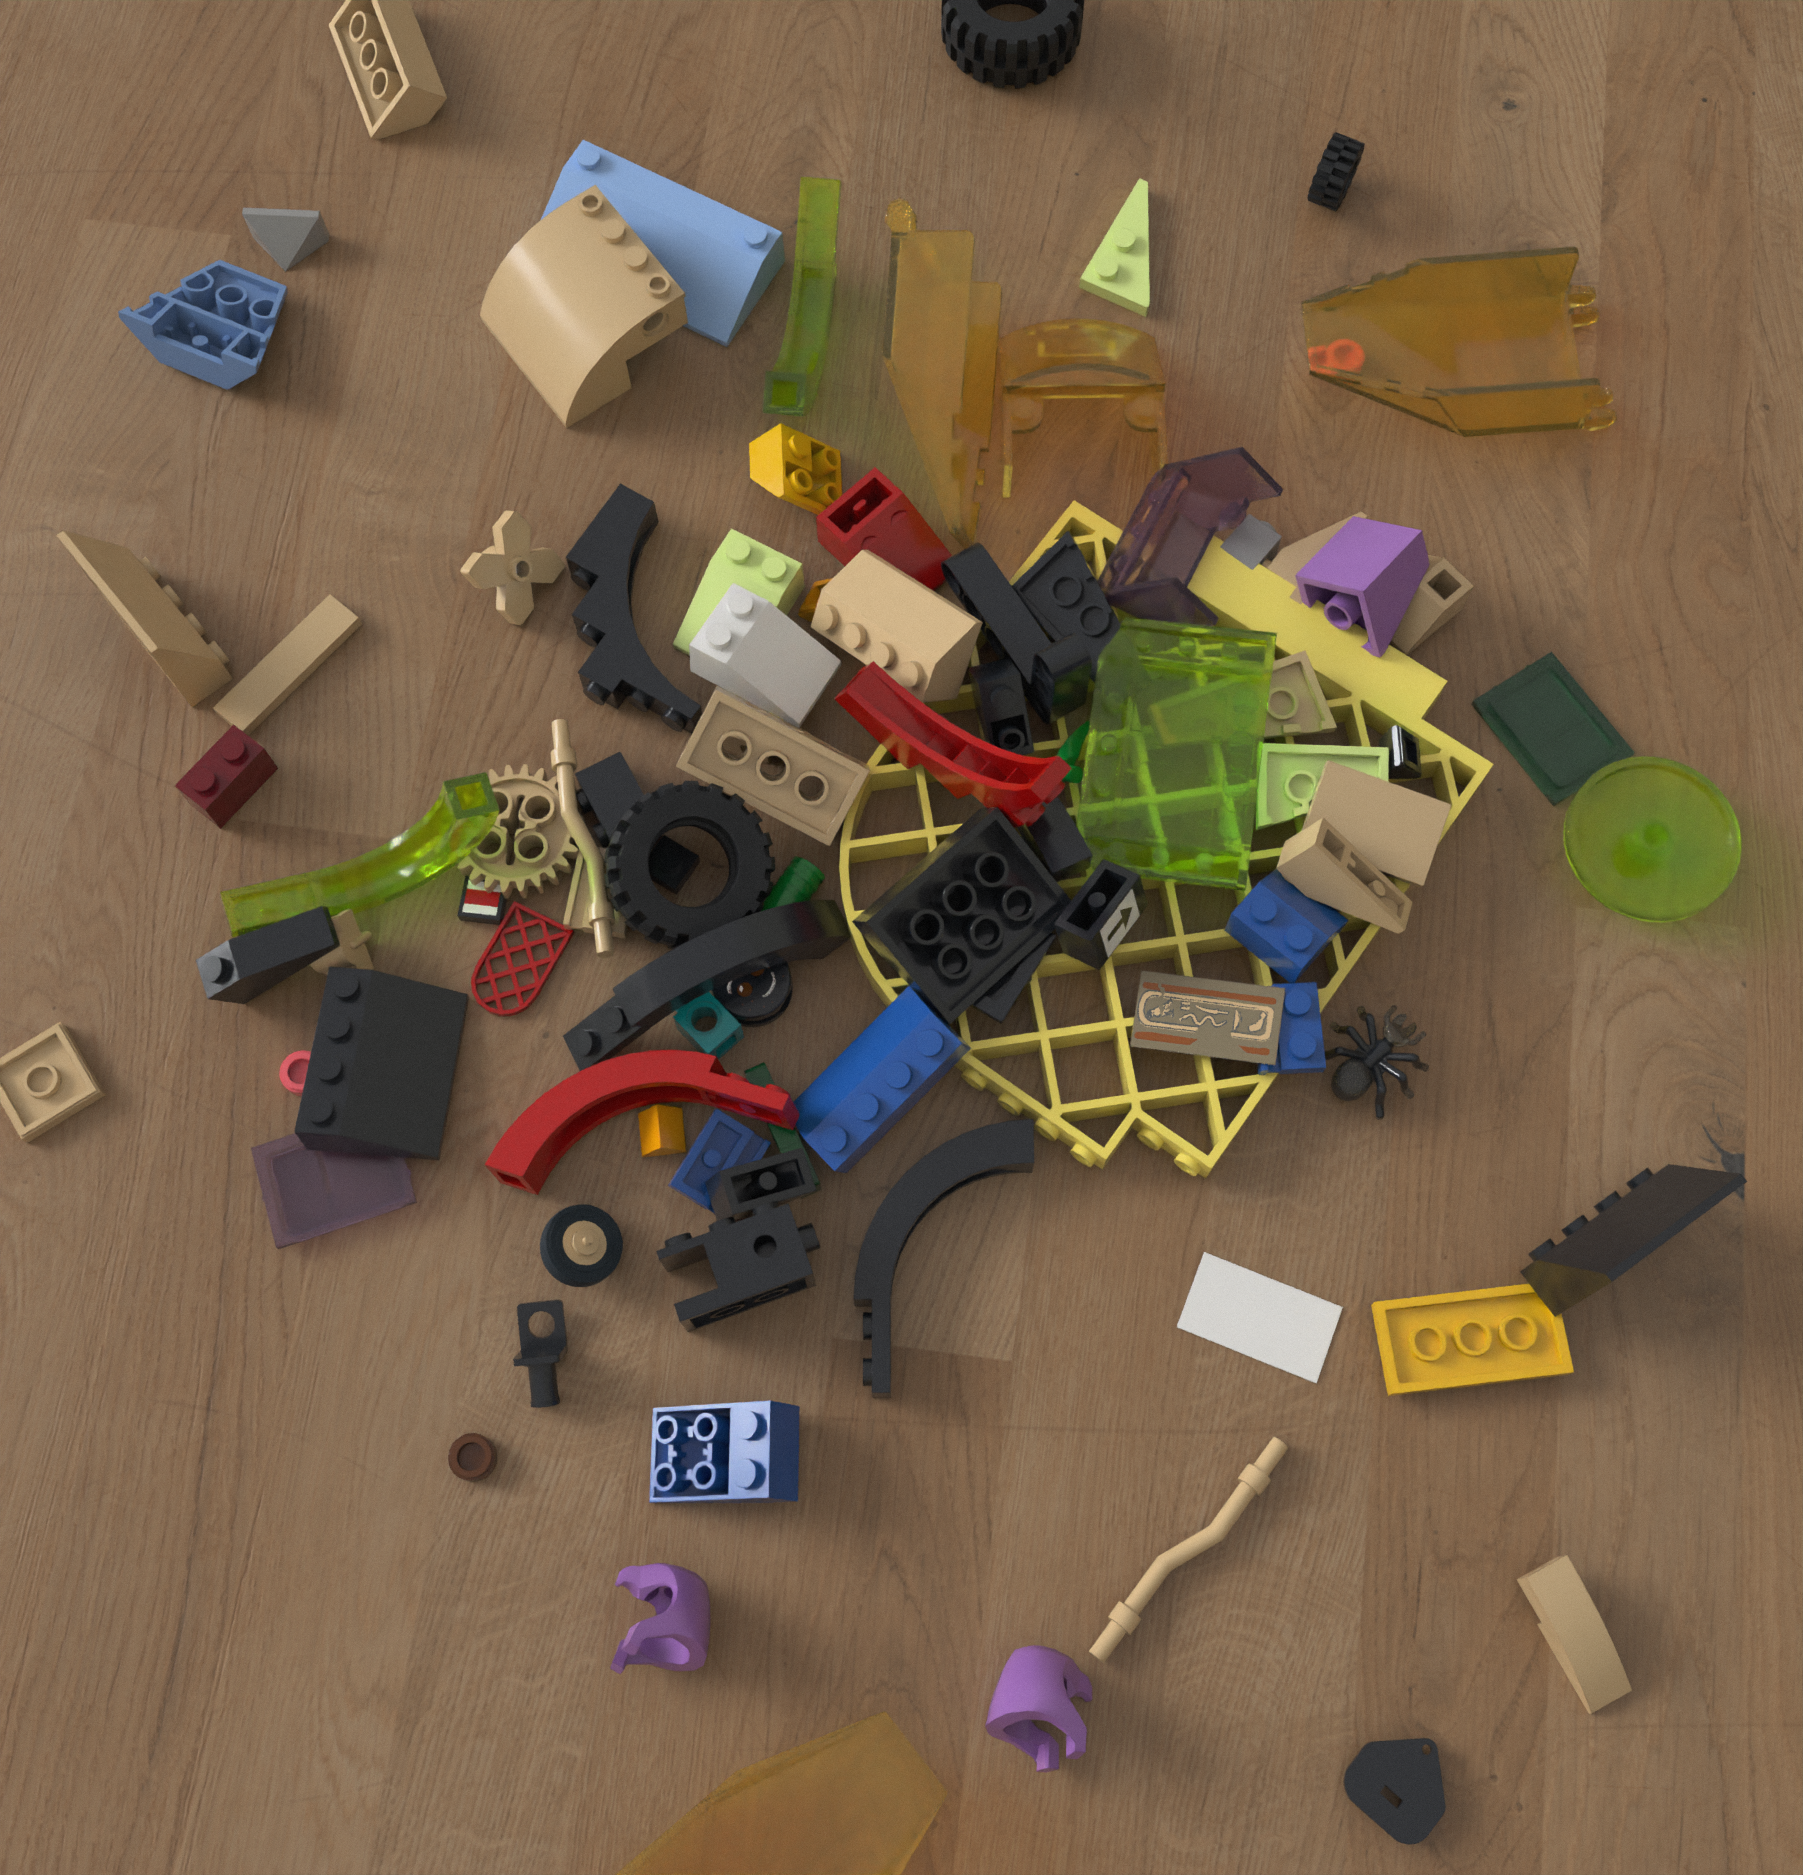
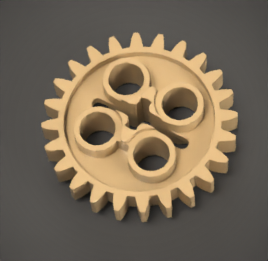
M524 764L520 773L515 775L511 766L506 765L504 776L498 777L496 772L490 769V781L487 783L475 777L473 780L477 790L473 793L462 789L461 793L466 802L465 804L452 803L451 807L458 818H450L446 821L450 830L454 831L446 835L449 846L455 847L449 853L454 862H460L457 868L462 876L470 874L469 880L474 886L485 879L484 888L487 893H491L497 885H500L505 899H509L513 888H518L522 898H527L528 887L533 885L542 894L544 893L543 881L546 879L557 886L559 881L556 872L561 870L570 874L572 870L567 859H577L579 851L574 846L577 844L561 816L557 775L547 781V774L544 768H540L533 777L528 765ZM520 798H525V799L523 800L522 804H521V808L519 809V814H518V810H517L518 800H519ZM577 800L578 812L580 813L582 809L579 801ZM500 804L508 805L503 813L499 815L490 814L495 806ZM538 809H550L549 813L541 819L531 818L532 814ZM518 818H519V821H520V823H521L523 829H522V828L517 829V827H518ZM515 833V842L513 843L510 834ZM492 843L501 844L497 852L488 855L483 854V850L487 845ZM533 847L543 848L542 853L538 857L532 859L524 858L525 853ZM514 850V863L512 865H507L511 859L512 852Z

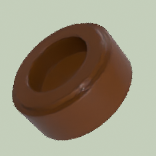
M468 1433L454 1441L449 1450L448 1463L450 1469L457 1477L469 1482L481 1481L487 1478L495 1469L497 1450L492 1441L485 1436L477 1433Z

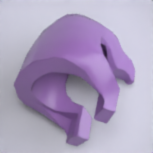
M665 1563L629 1566L622 1569L615 1582L616 1587L624 1586L637 1599L652 1604L657 1615L642 1620L630 1627L626 1639L621 1640L610 1669L621 1674L628 1664L653 1665L672 1671H694L702 1667L707 1657L710 1637V1600L706 1582L693 1571Z
M1037 1645L1015 1649L1006 1662L994 1690L985 1725L989 1735L1011 1743L1033 1757L1037 1764L1036 1772L1047 1773L1058 1770L1059 1744L1049 1733L1037 1728L1031 1720L1048 1721L1066 1733V1759H1078L1086 1752L1087 1728L1069 1698L1076 1696L1082 1697L1085 1702L1092 1701L1091 1682L1079 1670L1072 1658L1055 1649Z

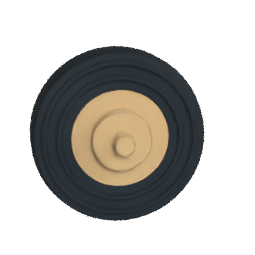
M586 1204L569 1206L556 1213L547 1222L540 1239V1254L546 1269L556 1280L572 1287L593 1286L606 1279L616 1269L623 1250L622 1235L614 1219L604 1210Z

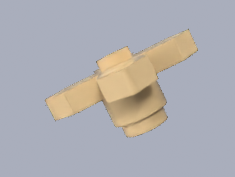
M506 510L492 527L495 545L488 547L482 553L473 552L460 572L475 588L487 589L497 586L496 610L510 624L522 625L534 609L531 582L553 583L564 569L565 563L551 548L541 547L530 550L531 526L517 511Z

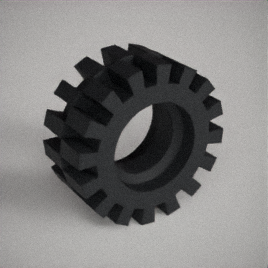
M1337 132L1333 134L1317 166L1316 174L1313 176L1307 196L1308 201L1335 212L1338 211L1356 174L1357 166L1364 152L1365 143Z

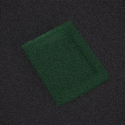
M1552 652L1531 665H1527L1525 669L1501 684L1494 686L1491 690L1473 700L1471 704L1553 807L1591 782H1596L1599 777L1635 754Z

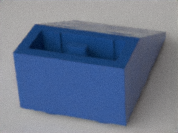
M768 1400L653 1408L649 1503L798 1502L800 1406Z

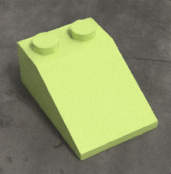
M731 529L710 560L673 642V648L690 656L689 644L733 583L768 600L787 616L805 588L802 563Z

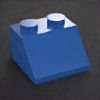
M1275 869L1263 878L1235 908L1224 931L1289 983H1296L1349 920L1331 906L1306 897L1293 884L1287 882L1282 874Z

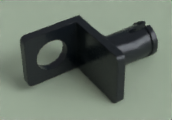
M556 1299L520 1303L517 1306L521 1350L513 1359L514 1366L528 1367L531 1407L542 1408L557 1405L560 1403V1397L558 1395L555 1363L560 1362L568 1351L563 1301ZM543 1311L549 1313L554 1318L555 1329L552 1334L546 1337H538L530 1331L529 1319L534 1313Z

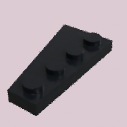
M1067 531L1012 585V588L1033 618L1055 641L1070 633H1075L1080 637L1087 647L1092 660L1090 679L1117 708L1122 710L1152 680L1073 535Z

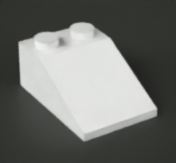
M734 583L689 644L691 672L800 728L841 666V660L771 602Z

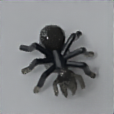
M1392 1005L1383 1016L1384 1037L1382 1039H1377L1374 1016L1371 1013H1367L1363 1006L1357 1008L1356 1011L1359 1018L1366 1022L1370 1045L1364 1041L1352 1026H1341L1336 1022H1332L1329 1025L1330 1029L1337 1034L1350 1036L1358 1046L1355 1050L1338 1046L1325 1051V1060H1330L1337 1056L1349 1057L1348 1060H1345L1338 1066L1332 1076L1331 1087L1333 1093L1341 1100L1353 1101L1362 1097L1370 1086L1376 1083L1375 1117L1377 1120L1384 1118V1099L1387 1092L1382 1076L1384 1072L1389 1073L1399 1081L1400 1090L1407 1099L1414 1097V1092L1408 1086L1407 1075L1389 1064L1387 1060L1410 1062L1418 1070L1424 1072L1429 1070V1065L1421 1062L1417 1054L1392 1053L1394 1046H1415L1426 1036V1032L1422 1031L1415 1038L1410 1039L1417 1027L1414 1022L1408 1027L1402 1028L1403 1022L1407 1019L1406 1014H1399L1390 1022V1017L1397 1010L1396 1005Z

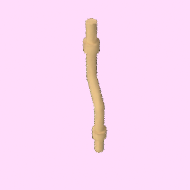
M557 719L551 723L554 749L551 751L550 757L552 770L557 773L561 816L587 863L591 904L587 907L589 925L594 927L597 956L607 958L614 955L611 925L614 924L615 917L613 904L608 902L604 878V859L578 812L574 780L577 760L576 751L571 748L568 721Z
M1273 1437L1253 1465L1247 1464L1237 1478L1240 1484L1208 1527L1159 1555L1154 1560L1125 1602L1119 1601L1108 1616L1110 1623L1089 1650L1090 1654L1104 1664L1126 1633L1131 1635L1142 1619L1139 1617V1614L1170 1571L1225 1538L1255 1495L1261 1496L1271 1482L1268 1476L1288 1450V1446L1284 1442Z

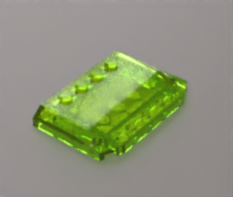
M1125 617L1116 635L1109 645L1105 646L1098 657L1076 825L1093 855L1091 861L1092 872L1105 859L1140 875L1141 879L1246 890L1277 633Z

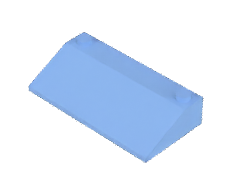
M582 140L564 165L541 220L565 202L596 185L685 292L686 297H684L688 323L683 325V327L728 347L785 262L782 232L590 142Z

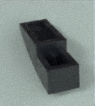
M1058 796L1049 804L1042 803L1046 809L1031 826L1027 827L1024 824L1017 827L1022 839L1056 882L1090 868L1093 855Z

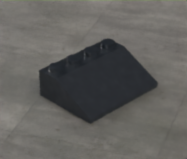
M998 807L979 809L852 922L877 953L947 1024H951L1055 930L1054 923L1069 905L1071 899Z
M329 967L294 1130L306 1149L440 1160L468 1006V994L375 970Z
M1671 1164L1666 1165L1655 1174L1649 1168H1646L1626 1183L1631 1189L1629 1193L1621 1198L1617 1191H1614L1596 1204L1594 1208L1599 1213L1596 1217L1588 1221L1583 1214L1563 1228L1561 1231L1567 1237L1556 1245L1550 1238L1530 1252L1528 1255L1534 1262L1521 1270L1520 1273L1556 1317L1613 1282L1745 1184L1747 1180L1739 1173Z

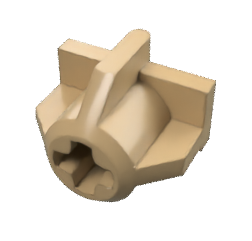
M352 909L344 910L338 915L331 917L340 946L309 965L315 971L328 975L329 967L374 969L365 942L372 937V934L369 931L360 932Z

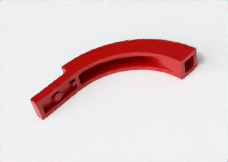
M650 1050L631 1053L585 1068L544 1093L508 1128L496 1144L485 1166L501 1184L538 1195L550 1172L577 1141L601 1123L631 1109L663 1102L700 1103L790 1130L794 1129L800 1114L791 1099V1095L786 1090L772 1084H767L765 1088L750 1084L747 1079L738 1074L726 1073L717 1056L684 1050Z

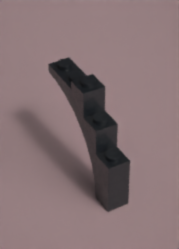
M620 483L566 556L571 579L579 587L588 591L572 613L577 635L583 642L595 647L578 671L583 686V693L596 704L604 705L607 703L616 709H619L627 697L629 703L640 711L647 712L651 710L662 716V721L673 730L682 732L684 729L692 734L703 714L701 706L676 689L654 666L640 643L634 627L632 611L634 577L644 546L658 524L655 504L652 500Z

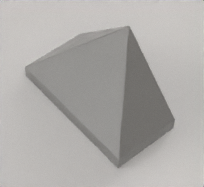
M243 207L242 215L253 238L285 272L329 241V232L320 211Z

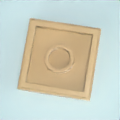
M61 1022L0 1058V1102L21 1140L26 1143L105 1096L104 1091L70 1032Z

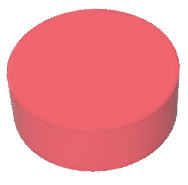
M296 1051L287 1056L282 1062L279 1072L280 1080L284 1087L292 1094L301 1097L311 1055L310 1051Z

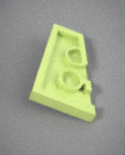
M1259 743L1256 754V830L1307 816L1325 762L1328 760L1389 782V747Z

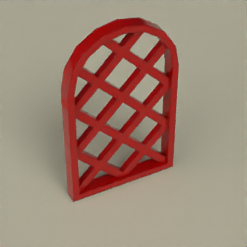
M514 901L473 971L471 988L477 1003L488 1013L501 1017L517 1015L527 1010L541 993L542 988L573 937L574 930H567L562 924L548 918L546 915ZM520 911L536 919L523 923ZM515 913L518 925L506 928ZM546 923L563 932L549 936ZM541 924L544 938L529 942L525 929ZM520 931L524 944L508 948L505 935ZM564 938L558 950L554 953L551 942ZM500 939L503 950L491 954ZM546 943L550 957L534 961L531 948ZM526 950L529 963L514 968L510 954ZM505 956L509 969L493 974L490 960ZM485 964L488 976L478 979L480 971ZM549 964L540 979L536 967ZM531 969L535 983L520 987L516 973ZM511 975L514 989L499 993L495 980ZM490 982L494 995L481 999L477 992V985ZM534 989L531 996L524 1002L522 993ZM516 995L519 1006L514 1009L504 1010L501 999ZM496 1001L498 1009L491 1008L487 1004Z

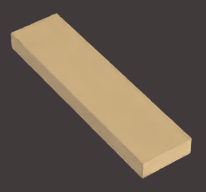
M329 594L232 688L213 709L231 726L234 724L249 736L362 625L359 617Z

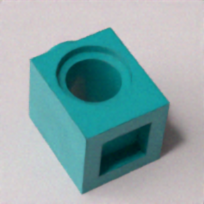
M710 992L677 1009V1014L673 1016L677 1030L698 1052L717 1056L718 1060L744 1038L741 1024ZM703 1017H713L717 1020V1023L710 1031L701 1032L695 1029L697 1021Z

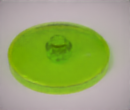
M1649 756L1631 757L1601 768L1583 784L1574 796L1564 822L1563 836L1566 856L1581 885L1590 895L1607 908L1628 918L1640 921L1671 922L1699 913L1711 905L1727 889L1740 863L1742 849L1741 832L1738 820L1729 801L1707 777L1687 765L1666 758Z

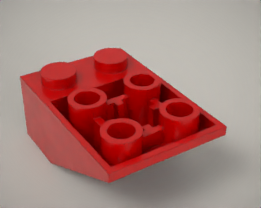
M876 467L816 517L818 542L844 566L861 550H869L933 591L946 581L941 569V562L951 557V553L906 495Z

